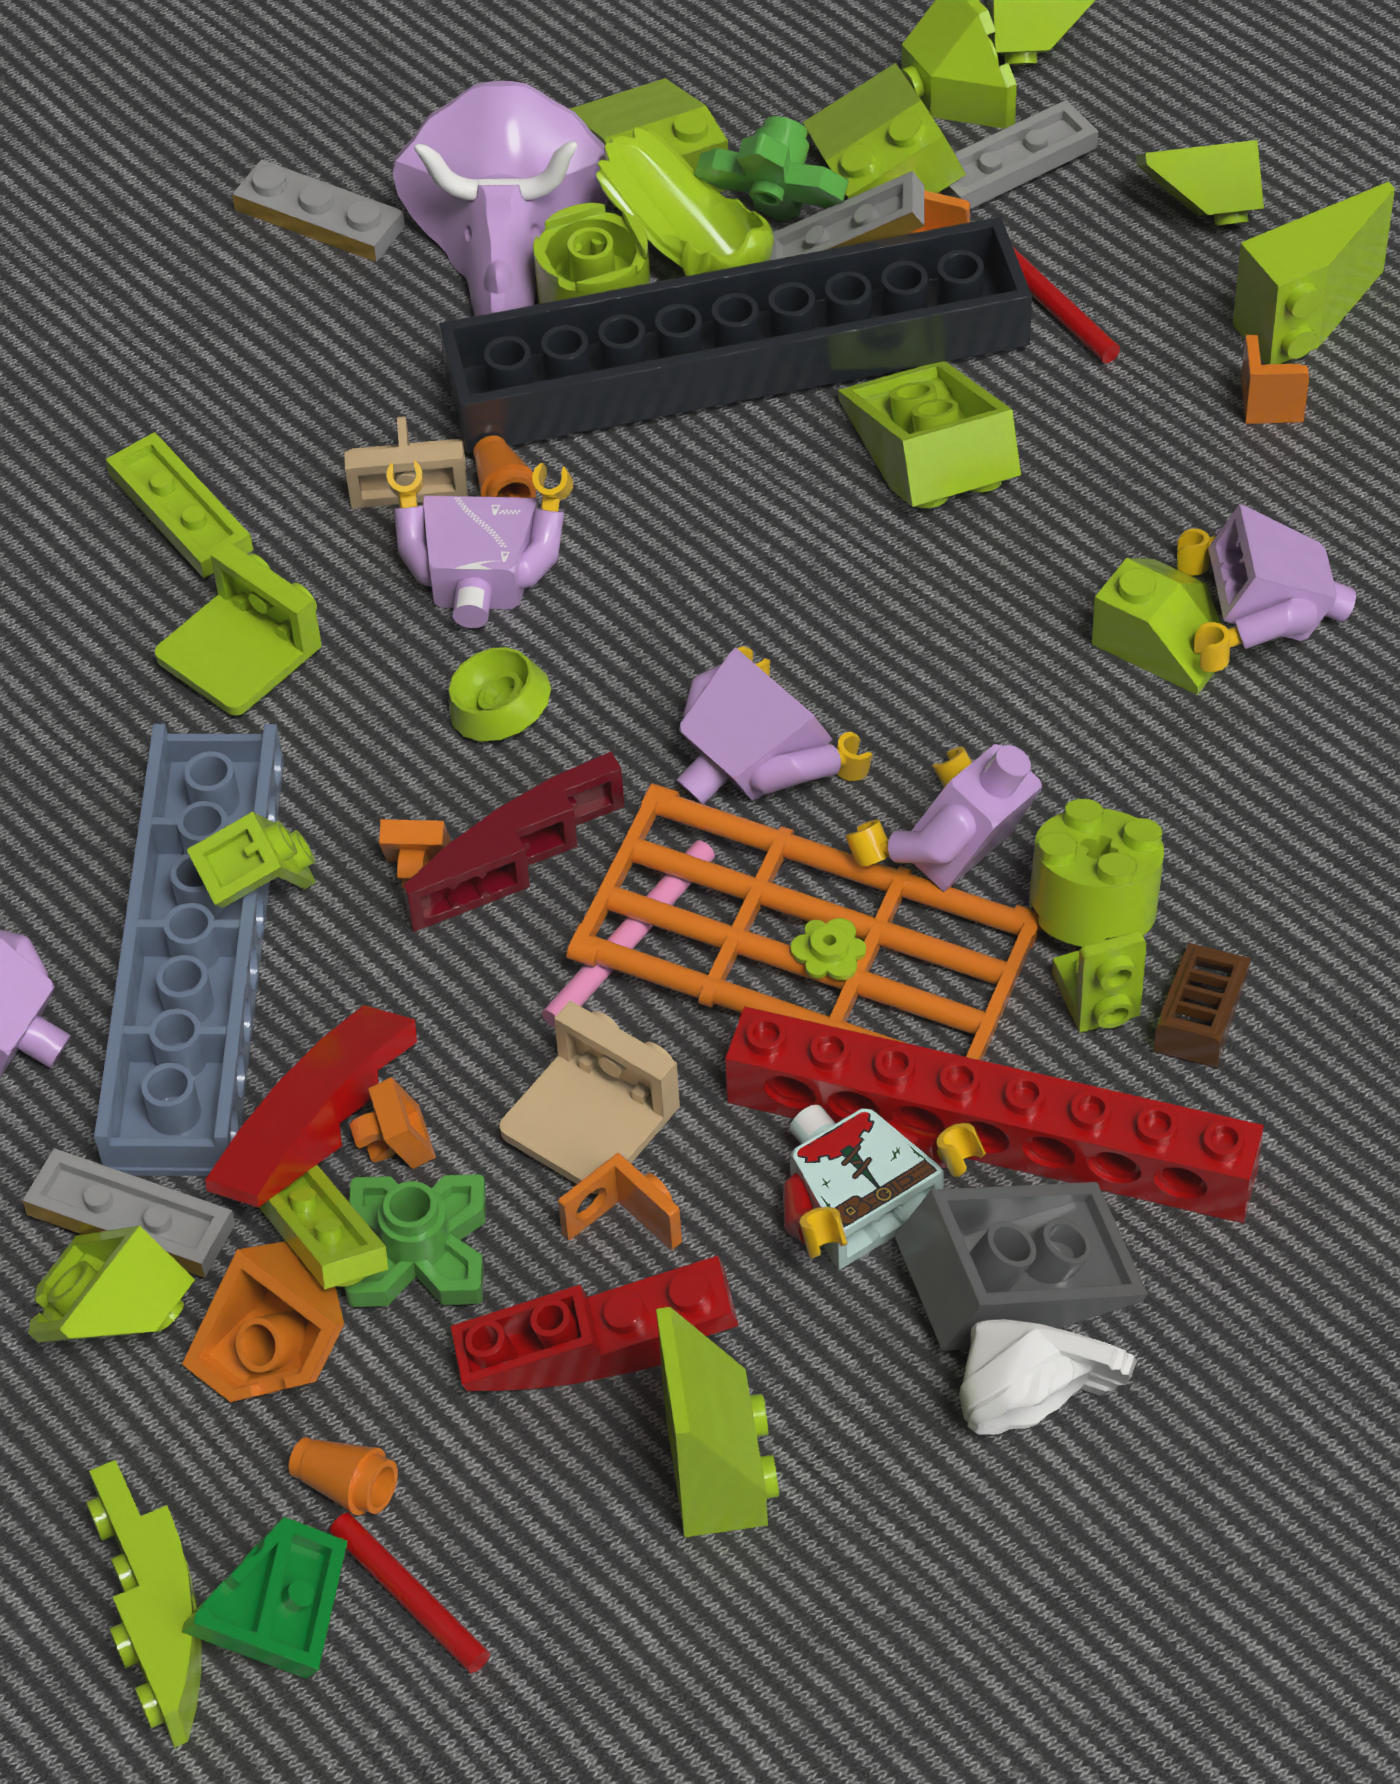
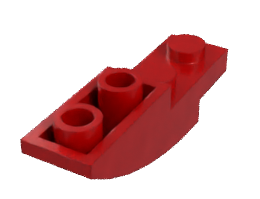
M717 1255L589 1297L580 1284L452 1325L451 1331L462 1385L466 1391L538 1389L577 1384L661 1365L656 1309L671 1307L705 1336L739 1326L725 1268Z

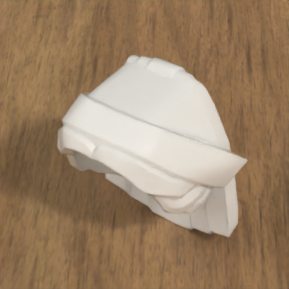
M1007 1319L977 1322L971 1328V1347L965 1367L964 1381L959 1392L964 1420L968 1422V1427L979 1435L1001 1434L1009 1429H1026L1035 1426L1046 1415L1064 1405L1079 1389L1101 1396L1107 1391L1115 1390L1119 1385H1126L1131 1378L1137 1360L1134 1355L1127 1353L1126 1350L1111 1344L1042 1324Z

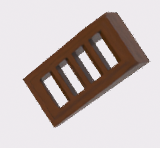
M1188 943L1156 1026L1154 1052L1217 1068L1250 969L1251 958ZM1198 965L1230 973L1231 976L1229 978L1222 975L1196 969V966ZM1191 981L1225 989L1224 994L1191 986ZM1189 998L1219 1007L1218 1010L1185 1002V999ZM1181 1014L1212 1022V1026L1187 1021L1179 1017Z

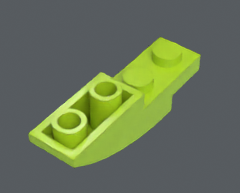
M113 1460L89 1471L97 1497L86 1501L88 1511L101 1541L114 1536L122 1553L111 1558V1563L123 1590V1593L113 1597L121 1623L109 1628V1631L125 1669L138 1663L146 1683L134 1689L150 1728L164 1723L173 1746L176 1748L188 1742L197 1710L201 1680L202 1640L182 1633L184 1622L198 1608L180 1537L168 1506L165 1505L140 1516L116 1460Z

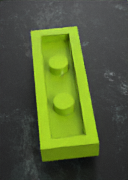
M155 432L105 459L110 477L203 578L214 573L210 555L225 542L229 541L246 554L253 551L251 534Z
M318 1165L314 1166L259 1207L324 1289L335 1286L354 1285L366 1276L389 1270L384 1243Z

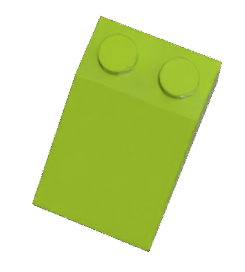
M896 63L802 122L831 171L849 180L845 193L848 199L911 171L924 184L925 191L939 193L967 175L942 131Z
M666 78L570 108L584 121L590 131L604 145L618 135L633 137L635 127H640L644 130L650 128L664 137L694 170H696L701 153L715 148L728 150V140L707 106ZM709 184L712 188H714V189H715L717 192H719V193L724 192V191H727V190H723V189H718V188L714 187L713 185Z
M1389 181L1240 243L1233 326L1244 339L1245 335H1258L1260 358L1266 365L1281 364L1291 359H1298L1310 351L1319 348L1383 273L1395 188Z
M946 361L920 366L837 390L842 407L889 488L912 507H937L944 504L949 496L966 491H991L1000 487L1001 481L1021 476L1013 410Z
M671 1307L656 1309L665 1416L684 1538L768 1526L767 1499L779 1497V1488L774 1456H760L757 1437L768 1435V1422L763 1394L750 1395L746 1369Z

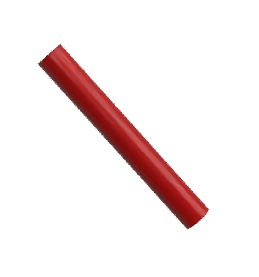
M1013 247L1031 295L1103 363L1107 364L1113 361L1120 352V346Z
M349 1512L340 1515L332 1523L329 1533L348 1541L346 1550L469 1673L477 1672L486 1664L490 1657V1652Z

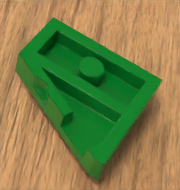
M283 1517L269 1529L184 1622L182 1633L302 1678H309L319 1670L348 1541Z

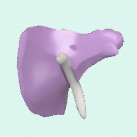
M492 81L473 85L454 100L431 113L422 123L417 133L395 156L393 179L397 194L411 217L429 237L439 244L447 254L453 267L466 278L475 316L534 305L537 283L533 242L536 235L539 238L545 230L544 222L552 214L569 206L583 203L606 205L608 201L596 178V173L600 170L597 163L600 160H606L605 145L590 131L584 121L574 111L524 83Z

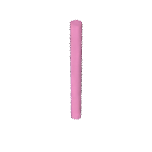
M700 840L695 841L685 852V854L709 862L715 858L713 849L707 843ZM666 874L646 897L673 905L692 882ZM627 917L607 940L633 949L653 925ZM584 964L542 1011L544 1020L555 1028L554 1018L570 1000L582 1006L614 969L599 964L596 967Z

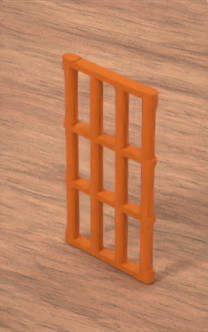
M654 783L650 785L641 802V807L590 908L567 947L566 957L568 959L591 967H596L599 964L698 998L699 1004L710 1008L716 1004L742 1013L744 1006L903 1042L846 1022L859 995L975 1035L966 1057L983 1060L1030 949L1033 948L1037 936L1042 929L1038 924L1039 914L1035 910H1030L1020 905L1012 908L952 887L944 892L933 881L913 875L912 869L899 866L898 869L880 863L860 866L855 861L853 854L793 835L794 830L781 826L778 830L679 797L678 791ZM658 815L766 851L767 854L756 877L646 841L645 838ZM784 858L887 893L876 917H872L772 882ZM634 862L743 899L744 902L733 925H729L620 887ZM906 898L1017 935L1018 938L1006 962L893 924L892 920L902 899ZM764 906L808 922L820 920L827 924L835 918H844L851 921L856 928V938L865 940L864 943L866 944V954L862 959L857 960L855 975L843 981L835 980L828 974L819 979L810 977L805 970L806 964L799 963L792 957L790 945L749 932L760 907ZM608 911H612L721 948L707 975L596 937ZM882 946L997 985L986 1012L870 973L869 971L880 947ZM737 955H741L841 989L842 991L831 1015L827 1016L725 980Z

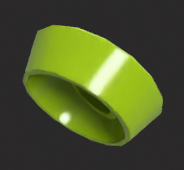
M508 647L490 648L474 654L458 667L451 678L449 686V714L453 727L464 737L477 741L502 740L522 732L539 718L548 705L551 686L547 674L522 652Z

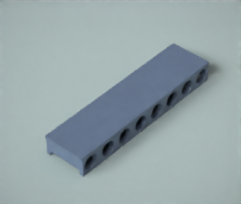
M153 724L94 1135L100 1159L104 1166L133 1176H208L241 1128L270 881L228 906L220 908L214 905L186 849L252 811L273 822L277 821L284 767V756L281 750L277 724H264L263 734L167 733L166 724Z

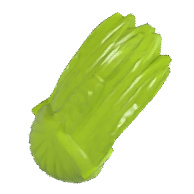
M635 127L633 137L618 135L604 146L606 160H600L597 163L600 170L596 173V178L603 192L615 207L621 211L624 210L633 214L642 223L647 234V240L666 257L681 266L686 276L759 263L771 259L774 234L765 218L755 211L751 212L746 209L738 199L724 197L707 182L694 175L695 170L664 137L650 128L644 130L640 127Z

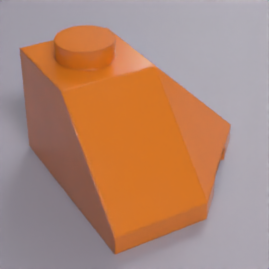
M285 1241L237 1249L182 1365L229 1402L316 1382L344 1326L336 1287L324 1289Z

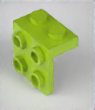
M227 541L210 555L218 595L159 643L155 648V656L160 666L228 714L241 715L319 650L322 644L316 615L317 604L311 593L301 584H290L274 573L258 555L253 553L248 555Z

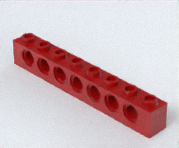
M746 1006L743 1008L725 1058L727 1101L730 1104L795 1118L799 1112L811 1105H820L835 1123L840 1122L860 1109H872L885 1121L894 1120L929 1133L941 1134L945 1129L955 1124L968 1123L974 1126L986 1154L982 1158L971 1156L965 1159L1068 1183L1097 1182L1102 1191L1243 1224L1258 1172L1264 1125Z

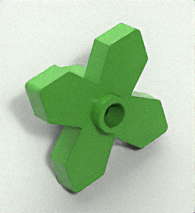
M779 116L766 118L763 126L758 128L754 135L742 139L739 153L721 148L701 153L694 174L718 189L749 193V196L753 199L754 208L777 221H786L800 216L803 203L823 208L843 203L849 180L826 167L805 164L809 151V143L806 140L807 129L797 121Z
M444 1175L432 1189L426 1184L416 1181L397 1184L391 1176L355 1177L351 1180L349 1203L386 1246L389 1270L366 1276L354 1285L345 1286L347 1302L350 1306H388L416 1276L442 1305L479 1304L482 1302L484 1284L482 1255L461 1241V1239L486 1222V1188L482 1175Z

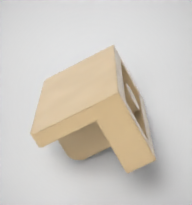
M406 416L397 417L399 444L353 448L344 452L351 509L399 504V498L390 490L386 477L387 468L392 462L395 473L394 481L401 486H407L414 482L416 478L414 460L420 465L424 482L421 491L416 495L417 503L423 502L424 496H468L463 440L450 439L410 443Z

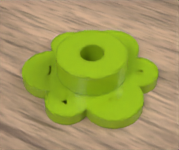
M835 918L827 924L820 920H811L805 925L804 934L793 939L790 952L797 962L806 964L805 970L810 977L819 979L828 974L835 980L843 981L855 975L857 960L862 959L866 954V944L861 939L856 938V928L847 919Z

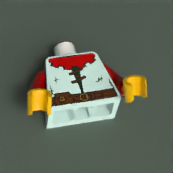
M811 1105L799 1112L790 1124L791 1133L801 1145L796 1147L790 1154L791 1176L783 1185L784 1227L789 1235L806 1245L810 1258L820 1256L819 1246L823 1245L833 1264L840 1270L895 1237L896 1233L930 1190L943 1189L944 1171L941 1168H948L952 1176L960 1177L967 1169L963 1159L971 1156L982 1158L986 1154L974 1126L968 1123L950 1126L941 1134L929 1133L894 1120L885 1121L872 1109H860L840 1122L835 1123L820 1105Z

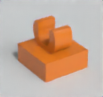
M380 819L379 845L387 862H398L397 878L402 880V889L403 885L451 842L444 821Z
M392 1077L368 1088L375 1112L361 1115L349 1124L356 1146L359 1149L367 1146L370 1159L374 1163L386 1160L397 1153L412 1169H415L435 1159L436 1156L419 1104Z

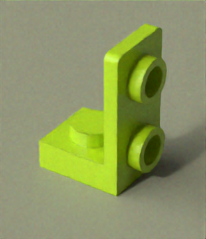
M253 811L186 849L214 905L220 908L228 906L276 877L303 889L316 883L308 867L315 863V858L300 832L294 830L290 833L280 821L273 822Z
M1140 931L1082 947L1079 951L1053 958L1052 975L1079 1033L1099 1027L1114 1028L1124 1024L1131 1018L1140 1016L1147 945Z

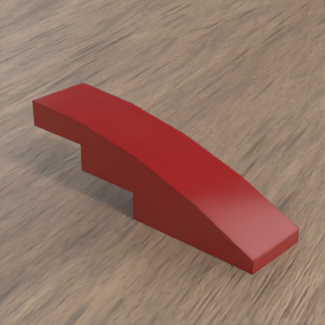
M363 1005L322 1037L279 1080L241 1126L206 1177V1191L259 1208L342 1147L340 1122L372 1100L368 1088L379 1083L378 1070L417 1043L415 1019Z

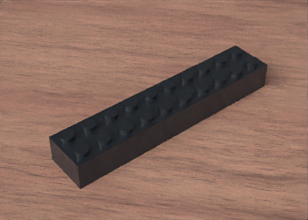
M1001 217L442 322L439 323L445 374L466 453L469 454L473 453L475 445L481 439L492 435L503 438L506 444L511 446L1030 345L1032 295Z

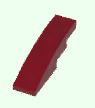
M612 751L551 777L497 808L446 845L403 885L408 921L413 932L529 888V865L578 847L577 825L624 808L622 769Z

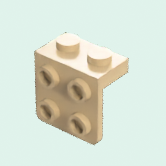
M570 1000L554 1018L558 1049L557 1058L500 1121L501 1137L506 1142L578 1184L618 1152L627 1161L632 1163L678 1110L680 1101L677 1062L672 1059L666 1050L653 1042L643 1043L620 1030L618 1025L606 1014L599 1011L590 1012ZM600 1188L594 1190V1191L591 1192V1193H593V1194H598Z

